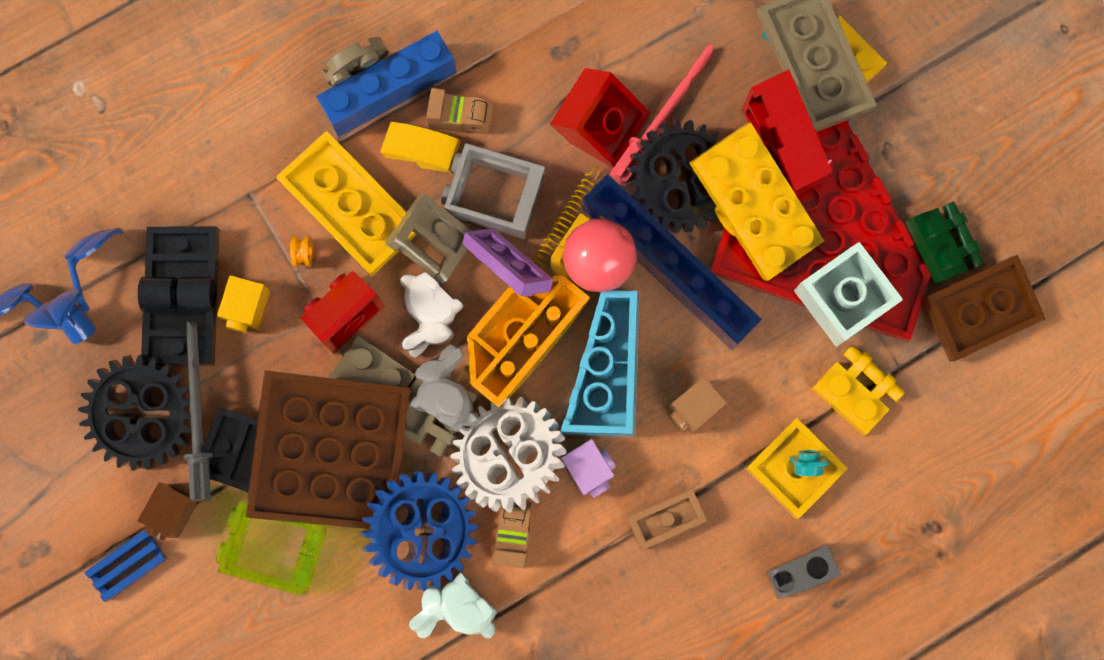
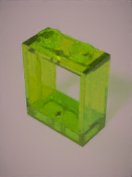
M239 501L238 508L233 507L228 517L227 527L231 528L227 542H222L217 552L216 563H219L217 572L298 596H306L311 585L328 525L279 521L306 529L291 581L237 566L251 518L245 517L247 502Z

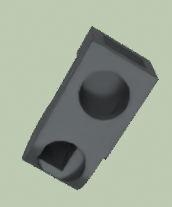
M827 544L820 545L805 554L766 571L777 599L800 591H806L841 576Z

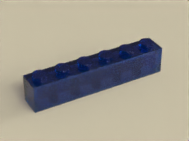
M608 174L583 197L582 209L592 219H609L629 231L634 239L637 261L732 351L762 320Z

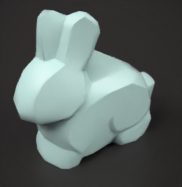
M460 572L452 582L447 583L442 589L440 587L436 588L432 584L428 585L422 595V611L409 622L410 629L415 631L420 638L428 637L439 620H445L455 632L466 635L481 634L484 638L491 639L495 634L493 620L497 611L469 585V579Z

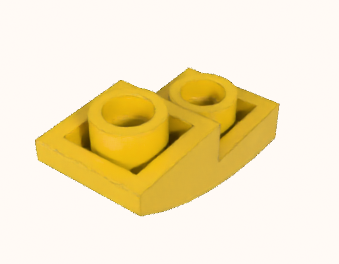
M391 122L380 153L388 159L415 162L421 169L451 173L453 160L459 150L461 141L452 136L426 128Z

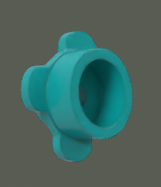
M800 450L799 455L790 456V461L795 466V474L800 476H821L824 474V466L829 465V460H826V457L822 456L821 452L817 450Z

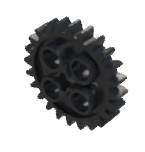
M679 120L671 122L670 129L665 123L659 125V135L653 130L646 133L650 143L643 140L636 143L642 153H632L629 156L633 161L637 162L636 166L626 168L627 172L635 175V179L627 182L626 186L636 187L637 192L630 196V200H641L642 203L636 211L648 210L647 222H653L659 218L658 229H665L669 223L672 233H678L681 226H683L685 233L693 232L694 224L699 230L705 229V218L711 223L718 221L715 213L717 206L709 193L706 196L700 193L698 189L700 179L687 160L685 150L688 145L692 146L697 152V157L716 145L715 141L718 132L715 131L705 135V124L700 125L694 131L692 120L685 122L683 129ZM670 148H673L675 151L674 157L670 154ZM657 158L662 159L666 164L667 170L664 176H659L654 170V162ZM681 172H686L687 178L683 182H679L677 176ZM671 190L679 196V205L675 209L667 203V194ZM690 197L695 201L693 206L690 204Z
M144 354L138 355L136 362H134L131 355L124 356L122 365L117 360L109 361L110 371L105 368L96 370L101 380L90 379L87 381L93 392L81 393V397L89 401V404L78 408V411L88 414V419L81 421L79 425L84 427L90 426L91 429L84 436V439L95 438L97 440L92 451L96 452L105 449L106 453L103 459L105 462L116 456L117 468L125 466L129 460L131 471L139 469L142 462L146 470L154 467L155 459L160 465L168 462L167 454L172 457L178 456L180 451L176 444L180 446L189 444V440L183 435L184 433H191V425L188 423V420L191 419L189 411L190 398L186 397V393L189 392V385L181 387L179 384L184 377V373L171 375L174 366L172 363L160 368L161 362L159 357L152 358L149 364ZM119 384L126 387L128 391V399L125 403L116 397L115 391ZM154 386L159 387L164 393V401L161 405L154 403L151 399V390ZM138 407L140 411H168L170 416L147 415L140 418L138 414L132 413L110 414L108 413V408L128 410ZM116 420H120L126 426V434L123 438L114 432L113 426ZM152 422L160 425L162 429L160 440L152 438L149 434V426Z

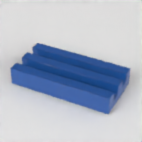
M142 531L84 573L88 578H91L93 581L92 585L101 593L100 597L103 602H108L165 562L167 557L155 539ZM145 541L148 545L109 573L103 577L99 575V573ZM151 552L154 553L155 558L111 589L107 587V583Z

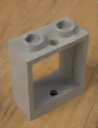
M465 143L463 152H457L453 160L451 172L455 173L452 185L446 184L442 194L441 204L445 205L444 209L457 220L487 229H495L497 232L525 240L545 179V167ZM473 164L527 179L513 222L459 206Z

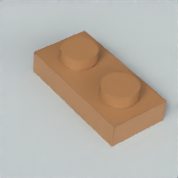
M693 488L627 517L641 551L707 522Z

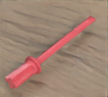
M709 45L702 52L690 69L688 76L677 87L642 138H630V146L610 172V176L615 178L617 183L626 185L634 174L627 172L626 168L636 166L637 162L629 157L630 154L642 153L636 143L641 140L650 143L646 133L651 130L658 133V126L666 122L690 88L691 82L697 78L711 59L713 45Z

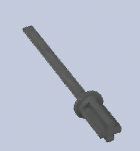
M187 321L192 454L184 455L183 460H187L189 470L190 500L207 501L211 500L209 463L210 459L213 458V454L204 453L197 323Z

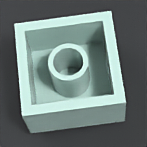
M860 242L805 279L794 290L835 347H838L903 300Z

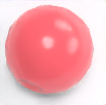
M591 219L577 226L567 237L562 257L566 272L574 283L590 292H609L620 287L633 274L637 252L634 239L625 227L609 219Z

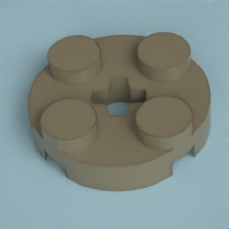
M372 37L368 39L371 44L369 46L361 48L357 42L333 56L326 63L329 70L322 69L321 71L328 85L335 86L387 58L389 51L380 37Z

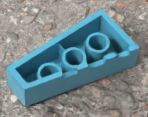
M611 290L609 292H601L590 328L589 339L580 362V370L575 387L569 400V408L560 431L564 435L636 437L640 297L637 291Z

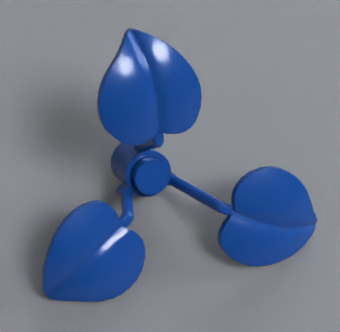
M115 228L92 233L78 241L65 253L64 257L68 260L67 264L74 286L73 290L66 291L58 295L51 302L42 304L29 294L34 288L31 283L14 286L0 294V316L9 312L20 302H30L36 309L24 318L23 321L27 326L62 329L71 344H78L89 338L96 331V327L85 313L90 308L84 300L76 265L80 259L92 254L114 234L124 233L123 230Z

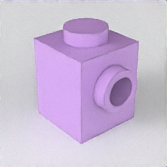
M592 439L561 458L567 472L582 496L590 493L595 498L611 488L608 481L614 477L611 470L616 466L605 449L599 452Z

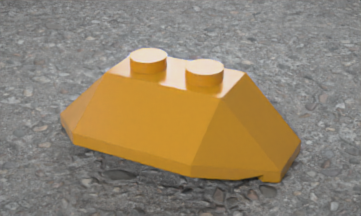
M563 275L551 277L553 281L550 292L538 293L530 297L518 295L509 286L467 336L471 385L498 408L523 385L567 332L590 299L587 294Z

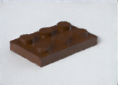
M1018 255L1008 257L921 297L949 362L964 358L1046 319Z

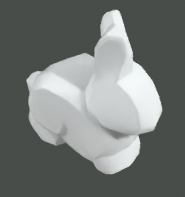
M426 272L416 277L411 274L404 275L400 279L401 285L405 288L403 299L407 313L419 323V329L404 338L402 347L404 350L409 351L410 356L416 358L424 352L428 345L438 346L446 344L453 339L454 332L448 325L454 321L456 314L464 308V305L458 299L451 298L439 286L438 282Z

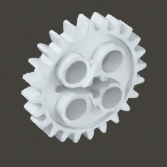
M519 397L515 405L508 398L503 403V406L499 408L491 402V410L488 412L482 406H479L480 417L477 423L469 428L462 427L459 430L464 435L463 440H453V444L460 449V452L451 454V458L456 463H460L452 468V472L460 477L457 484L462 489H466L465 494L471 500L476 498V503L483 508L488 504L489 508L494 512H497L502 504L503 508L508 513H511L515 502L522 510H525L526 499L529 497L535 503H539L537 492L542 490L549 494L551 491L546 484L548 480L559 481V478L553 473L554 469L565 467L564 463L557 458V456L567 453V450L558 444L565 439L560 431H556L560 425L554 418L550 419L551 414L545 408L540 410V406L535 401L527 405L523 397ZM521 425L519 432H517L513 436H509V433L514 426ZM494 430H498L502 441L510 448L509 453L524 473L523 479H519L516 469L507 460L506 452L493 435ZM491 444L489 451L480 456L481 449L485 445ZM534 452H538L536 460L533 463L526 464L527 457ZM507 472L506 479L502 483L496 484L497 477L501 473Z

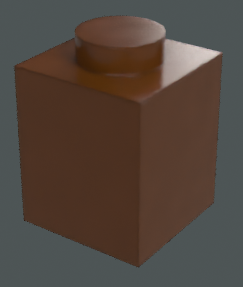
M158 482L137 521L147 526L144 531L145 533L158 540L165 541L166 537L179 538L199 501H191L190 495L169 484Z

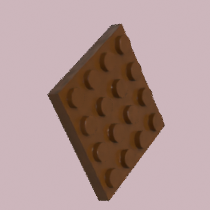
M264 370L245 517L370 529V524L362 521V517L373 516L374 513L369 509L367 503L378 504L380 502L375 492L376 490H382L388 493L389 490L386 483L388 480L395 481L397 484L399 482L410 388Z

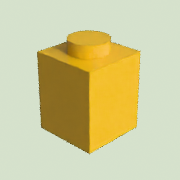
M229 276L217 316L227 322L225 327L242 333H246L247 328L259 330L270 290L264 284Z

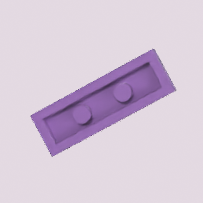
M495 229L465 232L463 245L477 259L488 266L496 276L506 282L515 293L520 296L530 297L534 294L550 292L553 279Z

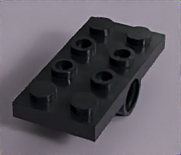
M217 226L147 227L145 277H141L139 280L138 304L143 312L141 355H146L148 364L152 358L159 357L160 366L170 363L174 366H188L186 322L190 321L197 323L199 366H215L220 232Z
M218 406L203 447L204 453L213 454V458L210 459L209 463L210 480L248 492L258 419Z

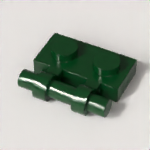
M955 201L942 207L947 217L945 220L939 209L935 208L905 221L935 284L969 270L963 258H967L972 269L985 264L980 253L982 247L978 240L974 241L966 225L968 219L964 212L960 213ZM950 230L954 231L961 247H957Z

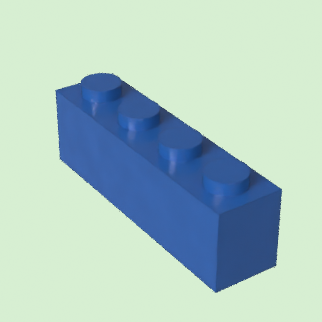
M438 30L320 93L316 97L337 136L340 137L456 74L455 61Z

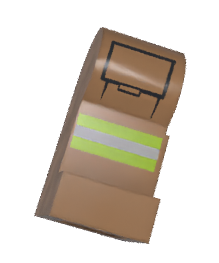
M431 88L426 118L429 128L462 133L486 134L491 129L494 104L487 99L447 94L445 90Z
M526 501L525 510H522L515 502L511 513H508L503 506L501 507L492 559L493 565L525 568L532 502Z

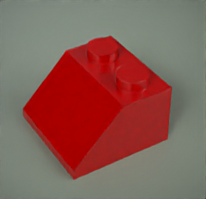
M584 68L550 125L570 144L614 168L630 146V138L637 135L650 112L611 72Z
M353 270L348 275L343 273L330 284L329 288L331 290L323 298L316 297L309 302L303 310L305 314L300 318L333 354L385 307L376 292Z

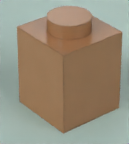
M703 376L669 406V409L673 412L669 417L682 432L687 429L692 434L723 408L727 402Z

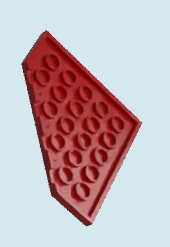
M846 120L816 132L823 149L832 160L833 173L825 183L797 196L824 242L766 281L763 280L738 239L724 228L709 274L806 307L794 292L798 285L860 242L903 299L864 328L909 342L923 300L921 297L925 296L931 275L925 263L922 264L913 247L915 244L902 219H898L891 205L892 200L879 177H876L868 162L869 157L857 134L854 135Z

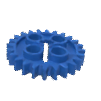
M414 472L411 481L407 474H400V485L395 481L388 480L386 482L389 490L388 493L382 490H376L375 492L380 502L378 504L367 503L369 509L374 513L373 516L362 517V521L370 524V529L361 532L360 536L370 538L371 542L362 549L365 552L375 553L368 563L372 566L382 564L378 575L385 578L391 574L390 584L397 586L402 581L403 588L411 590L414 583H416L417 589L426 591L429 581L430 584L439 588L440 576L445 580L452 581V568L460 571L464 570L463 565L459 561L460 558L472 557L465 548L466 545L477 543L476 540L468 537L469 532L478 529L477 525L468 524V519L473 517L476 512L464 509L470 501L469 497L457 498L461 491L460 486H452L448 489L449 478L442 477L437 482V474L428 472L424 480L422 472ZM418 498L421 499V504L419 507L416 505V501ZM436 502H439L442 507V514L439 519L434 521L431 517V508ZM401 504H404L407 507L408 516L405 521L399 523L395 516L396 510ZM424 526V533H420L418 536H416L415 529ZM440 538L443 542V550L440 555L435 557L432 553V545L434 541ZM406 541L409 545V553L404 559L400 560L397 556V547L401 542ZM422 554V556H423V562H422V563H419V562H418V559H419L420 555Z

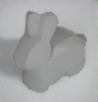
M449 345L442 351L438 360L428 361L416 370L415 377L422 384L418 388L417 396L412 400L410 406L420 412H427L439 420V422L457 432L464 425L472 426L476 424L479 416L473 411L472 399L466 388L451 379L452 370L463 359V351Z

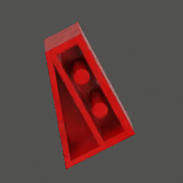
M790 69L751 87L741 111L747 122L753 125L795 195L798 196L825 183L833 173L832 160L820 143Z

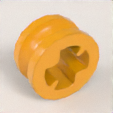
M297 236L291 237L290 256L293 267H298L300 263H304L306 267L312 266L313 245L311 236H305L302 240L298 239Z

